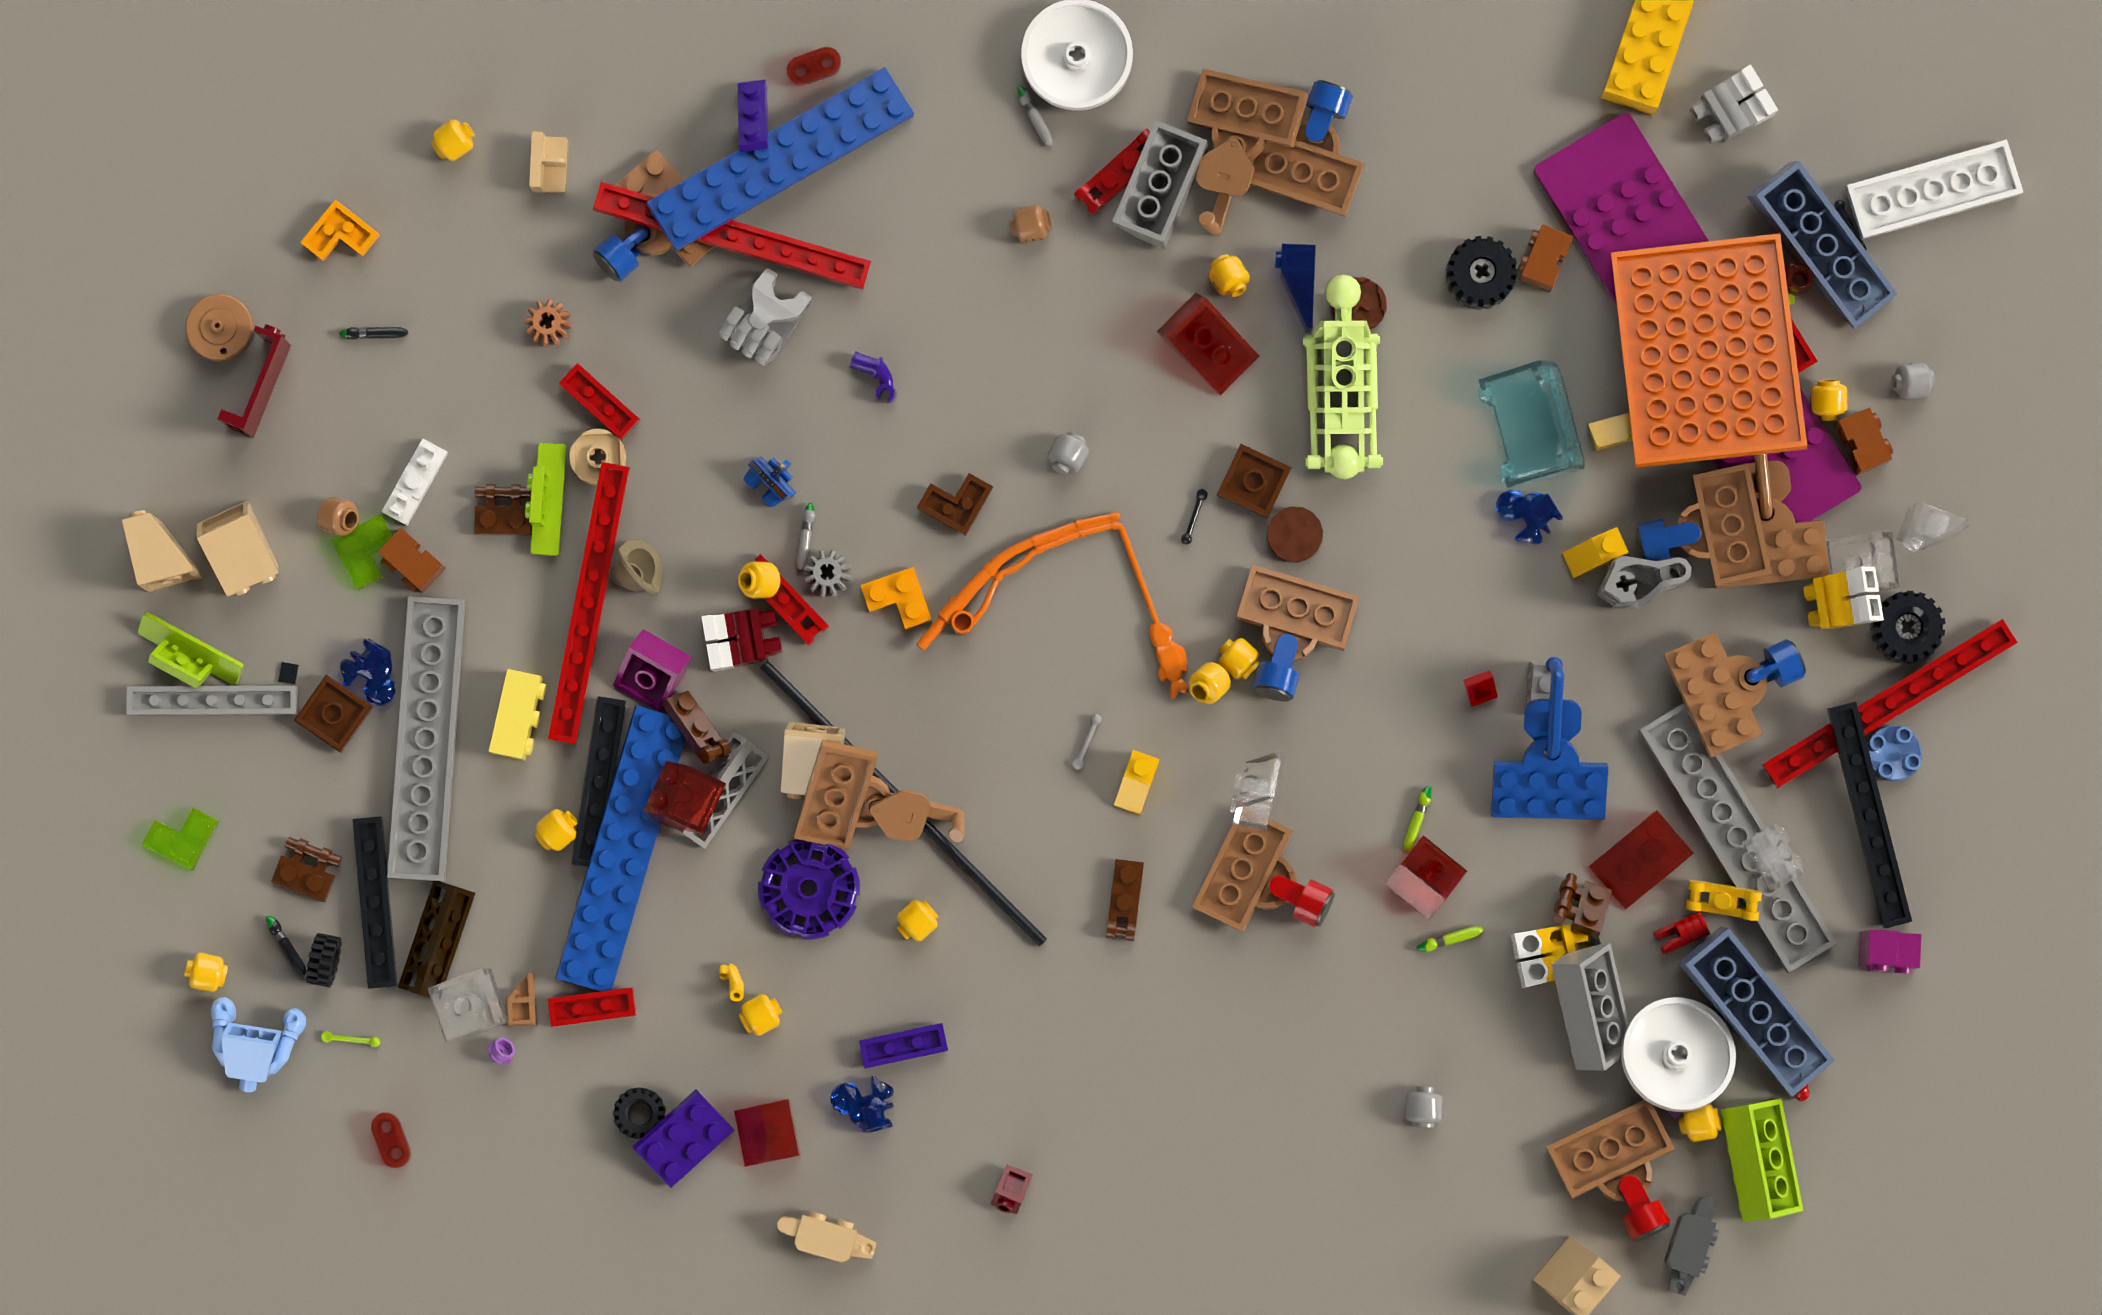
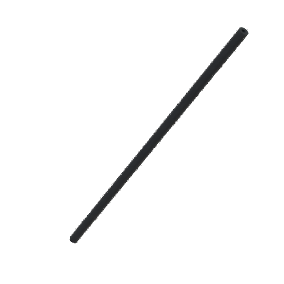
M768 660L760 667L816 725L833 726ZM845 738L844 744H845V745L853 746V745ZM875 767L872 776L880 778L888 786L890 793L899 791ZM926 819L923 831L1040 947L1047 938Z

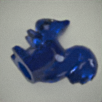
M1511 489L1502 492L1496 501V510L1502 519L1515 521L1522 518L1527 526L1516 535V541H1525L1533 545L1541 544L1543 537L1540 530L1542 529L1547 534H1550L1551 531L1547 523L1553 518L1557 520L1563 519L1548 493L1533 492L1522 496L1519 490L1513 491Z
M364 639L363 645L366 648L364 653L360 654L356 651H351L350 655L355 662L344 659L340 663V670L344 678L343 686H350L360 675L367 679L364 687V695L367 701L373 705L384 706L392 701L396 691L394 688L395 682L389 679L392 673V653L372 639Z
M874 1075L871 1076L872 1094L862 1097L858 1087L849 1082L836 1086L830 1095V1103L834 1111H838L840 1115L848 1113L851 1122L862 1129L863 1133H873L893 1127L891 1120L885 1118L884 1111L893 1108L894 1105L892 1102L884 1100L892 1097L894 1090L889 1084L879 1081Z

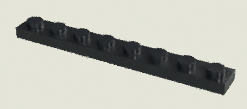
M1853 701L1826 708L1882 928L1886 929L1912 922L1857 703Z

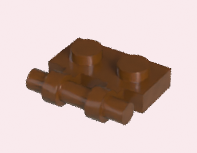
M486 484V487H475V498H486V506H475L474 534L532 535V525L529 523V518H525V506H521V498H531L532 491L527 490V487H521V484H512L511 487H496L495 484ZM496 498H511V506H496Z
M288 837L285 848L294 851L293 858L290 859L281 855L271 882L326 902L336 876L325 871L328 864L339 867L342 857L333 854L331 849L325 847L320 849L309 845V841L302 838L296 840ZM305 855L318 860L316 868L302 863Z
M1568 873L1559 888L1561 895L1554 905V920L1558 923L1565 922L1566 918L1573 920L1572 930L1598 939L1612 890L1589 881H1585L1582 888L1577 887V876ZM1571 899L1578 901L1577 907L1572 906Z

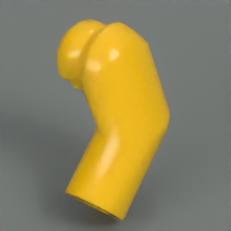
M731 963L729 965L722 964L719 966V978L721 980L729 979L731 1000L741 1001L744 997V983L737 967Z

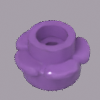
M506 1038L493 1040L487 1048L489 1057L497 1064H509L512 1061L511 1057L515 1053L514 1045Z

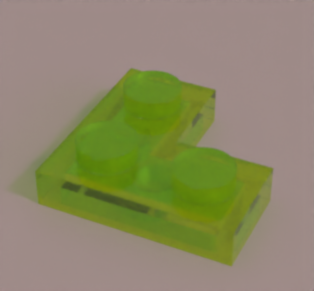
M382 514L356 526L350 534L338 536L331 540L358 591L383 578L371 555V552L384 546L393 536Z
M193 807L180 832L154 820L141 845L194 871L220 820Z

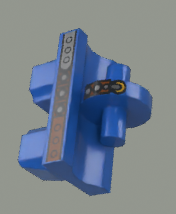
M759 457L757 460L753 459L748 464L750 469L743 480L753 489L757 488L762 482L769 487L768 491L762 496L763 501L769 507H775L782 501L791 499L796 493L788 484L793 478L787 472L791 465L788 460L780 464L773 457L767 463L763 457Z

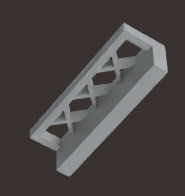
M734 731L727 740L731 747V753L722 758L718 756L715 758L669 823V825L704 849L708 846L770 757ZM751 750L759 755L751 766L745 767V759ZM739 776L740 783L736 789L729 790L730 780L733 777ZM723 799V807L720 812L713 813L712 806L717 800ZM707 822V830L701 839L693 834L700 824Z

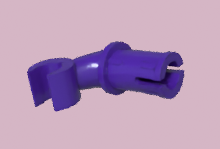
M855 351L850 368L871 374L874 379L878 378L880 386L876 389L877 399L881 398L884 390H888L890 392L888 402H893L897 392L893 387L891 372L883 362V358L879 357V359Z

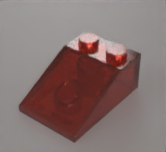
M1197 292L1157 331L1169 346L1219 395L1259 357V354L1212 303Z
M1655 810L1588 867L1606 888L1612 890L1611 894L1626 910L1692 856L1694 852L1659 811Z

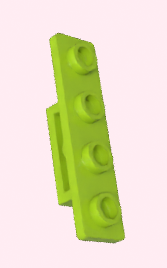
M539 443L537 466H533V474H528L527 490L532 492L531 502H526L525 518H529V523L532 525L531 553L533 555H559L567 446L565 444Z
M149 612L143 614L138 634L158 645L150 654L148 663L196 689L210 674L233 686L239 682L244 666L243 663Z

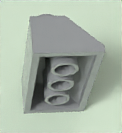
M1155 120L1112 223L1139 240L1166 249L1196 179L1201 158L1208 151L1207 140Z
M1603 943L1566 953L1551 964L1576 1070L1605 1071L1621 1059L1622 1040L1629 1021L1611 943Z

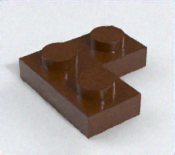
M968 473L954 497L930 483L917 509L966 536L993 490V486Z

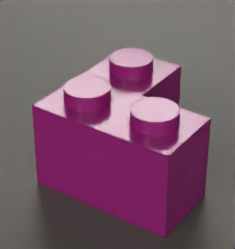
M1875 929L1860 931L1858 966H1866V971L1883 972L1889 971V968H1895L1894 973L1912 974V969L1920 968L1922 934Z

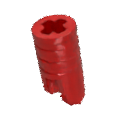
M1700 912L1653 932L1655 939L1658 940L1676 933L1678 935L1677 938L1662 945L1660 949L1663 954L1670 953L1710 935L1708 926Z

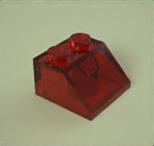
M666 761L643 811L664 826L703 835L726 783L688 765Z
M1423 835L1385 884L1394 893L1413 906L1416 911L1430 919L1448 898L1467 870Z
M790 1099L734 1111L745 1167L801 1156Z

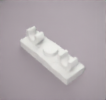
M422 439L381 512L408 526L448 452Z

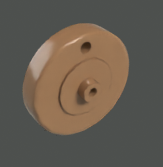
M212 294L200 299L190 309L186 318L185 332L189 344L200 356L210 361L226 362L239 357L247 350L254 336V321L250 311L240 300L227 294Z

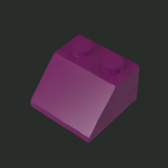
M643 629L629 646L612 686L662 713L665 709L663 703L667 698L672 697L685 674L692 656Z

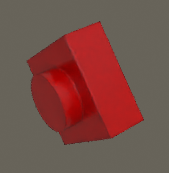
M1490 670L1463 680L1471 707L1498 698Z

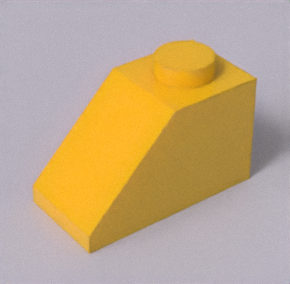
M1615 527L1564 551L1562 555L1574 579L1611 563L1615 558L1626 556L1629 552L1618 527Z
M1135 750L1132 751L1114 806L1141 815L1160 759Z

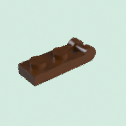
M688 690L665 700L663 707L704 764L713 762L717 756L722 758L731 753L729 742L720 737Z
M1120 859L1115 861L1106 938L1114 939L1115 936L1125 937L1126 941H1134L1143 862ZM1117 917L1128 918L1127 926L1116 925Z

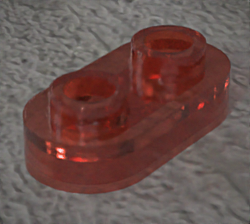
M823 47L794 57L787 65L788 78L793 84L804 86L831 77L841 68L840 55L834 48ZM825 59L832 60L833 63L830 67L822 65ZM800 68H804L806 70V74L804 76H798L796 74V71Z
M392 1113L378 1114L372 1121L371 1131L382 1160L389 1167H403L411 1158V1149L401 1122ZM386 1121L392 1125V1129L389 1132H384L382 1129V1125ZM395 1148H399L402 1151V1156L399 1159H395L392 1155Z

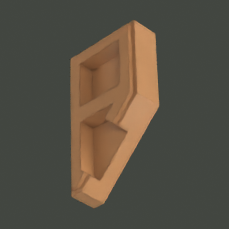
M534 972L528 973L506 998L507 1027L537 1025Z

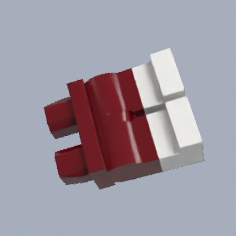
M758 608L720 615L701 616L705 640L708 643L706 646L710 669L713 672L769 661L768 657L783 652L780 637L765 639L763 630L778 627L775 611H760Z

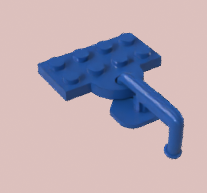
M1551 657L1546 661V669L1551 673L1549 699H1535L1529 702L1525 708L1524 730L1534 742L1525 750L1523 760L1494 761L1492 817L1605 820L1608 763L1579 762L1578 752L1572 743L1569 742L1581 730L1582 712L1578 703L1573 700L1563 699V663L1558 657Z

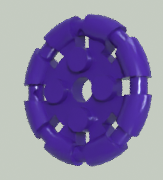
M794 839L789 841V845L781 850L777 848L764 863L761 870L764 871L762 880L758 882L759 902L762 910L765 909L770 917L768 920L784 934L788 936L792 934L802 936L804 940L824 938L829 936V932L837 927L841 929L854 914L857 907L854 906L856 897L860 895L859 875L856 867L853 868L848 860L850 857L841 848L830 844L823 845ZM813 852L823 854L821 862L811 860ZM795 854L799 862L789 867L786 859ZM838 865L843 874L835 878L830 869ZM775 874L783 876L780 887L772 885ZM807 880H812L817 885V891L813 896H804L801 892V885ZM837 890L846 892L844 902L835 901ZM782 898L787 908L779 911L775 902ZM828 910L832 918L823 923L818 915L824 914ZM796 915L807 917L805 925L795 923Z

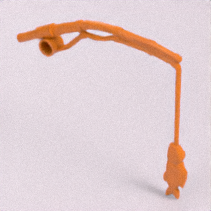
M1118 512L1075 520V522L1030 536L997 554L989 563L987 562L982 567L983 569L964 586L956 597L953 596L937 614L939 617L916 643L921 650L925 651L947 624H951L953 631L957 635L969 634L974 625L987 611L996 587L1004 578L1003 576L1016 572L1035 555L1077 538L1086 537V535L1111 529L1119 530L1154 622L1150 625L1149 635L1152 644L1155 646L1157 660L1160 665L1158 677L1162 682L1167 680L1171 682L1169 689L1171 699L1174 700L1178 692L1188 693L1187 684L1181 679L1182 672L1187 673L1185 650L1182 646L1173 642L1171 628L1158 620L1126 530L1121 523L1117 522L1120 519ZM1033 546L1035 547L1024 559L1015 565L999 572L997 571L1002 564L1015 555ZM993 577L994 579L983 604L976 614L972 616L969 612L962 611L982 586Z

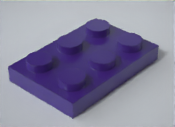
M695 1089L632 1147L662 1180L672 1188L735 1130L707 1099Z

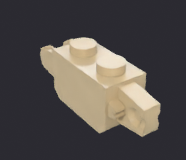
M810 1211L809 1216L802 1215L801 1219L783 1216L776 1222L779 1232H785L787 1235L796 1237L794 1243L798 1250L841 1263L850 1259L851 1256L872 1259L876 1250L877 1242L858 1234L859 1230L853 1229L854 1223L837 1219L836 1224L825 1221L827 1215Z

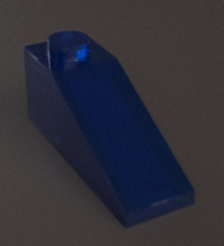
M1282 244L1281 252H1275V268H1280V278L1305 332L1311 333L1313 329L1316 245Z

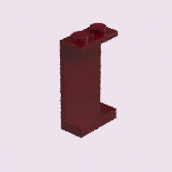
M265 324L264 328L255 325L253 330L263 341L271 343L272 346L243 417L221 409L217 419L228 429L254 438L291 347V344L285 339L286 335L280 333L281 330Z

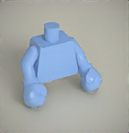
M227 997L218 998L211 1007L212 1028L214 1029L212 1050L220 1064L225 1067L226 1076L240 1079L239 1089L244 1092L255 1091L257 1082H266L269 1074H276L289 1059L294 1042H297L299 1035L306 1027V1016L301 1010L296 1008L289 1009L285 1013L282 1033L279 1030L232 1023L236 1019V1008L234 1002Z

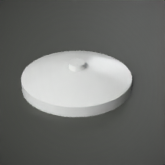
M1064 0L1045 8L1030 23L1022 42V67L1032 89L1046 102L1067 110H1088L1108 102L1123 88L1132 68V41L1122 20L1106 6L1091 0Z
M1673 997L1649 1004L1632 1019L1623 1036L1621 1060L1629 1083L1643 1099L1661 1109L1686 1112L1708 1105L1726 1089L1734 1073L1736 1051L1730 1030L1716 1012L1698 1001Z

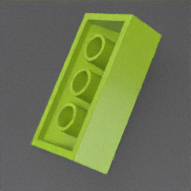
M1782 1098L1721 1109L1722 1124L1725 1129L1728 1154L1733 1170V1181L1736 1185L1739 1211L1743 1223L1772 1219L1804 1211Z

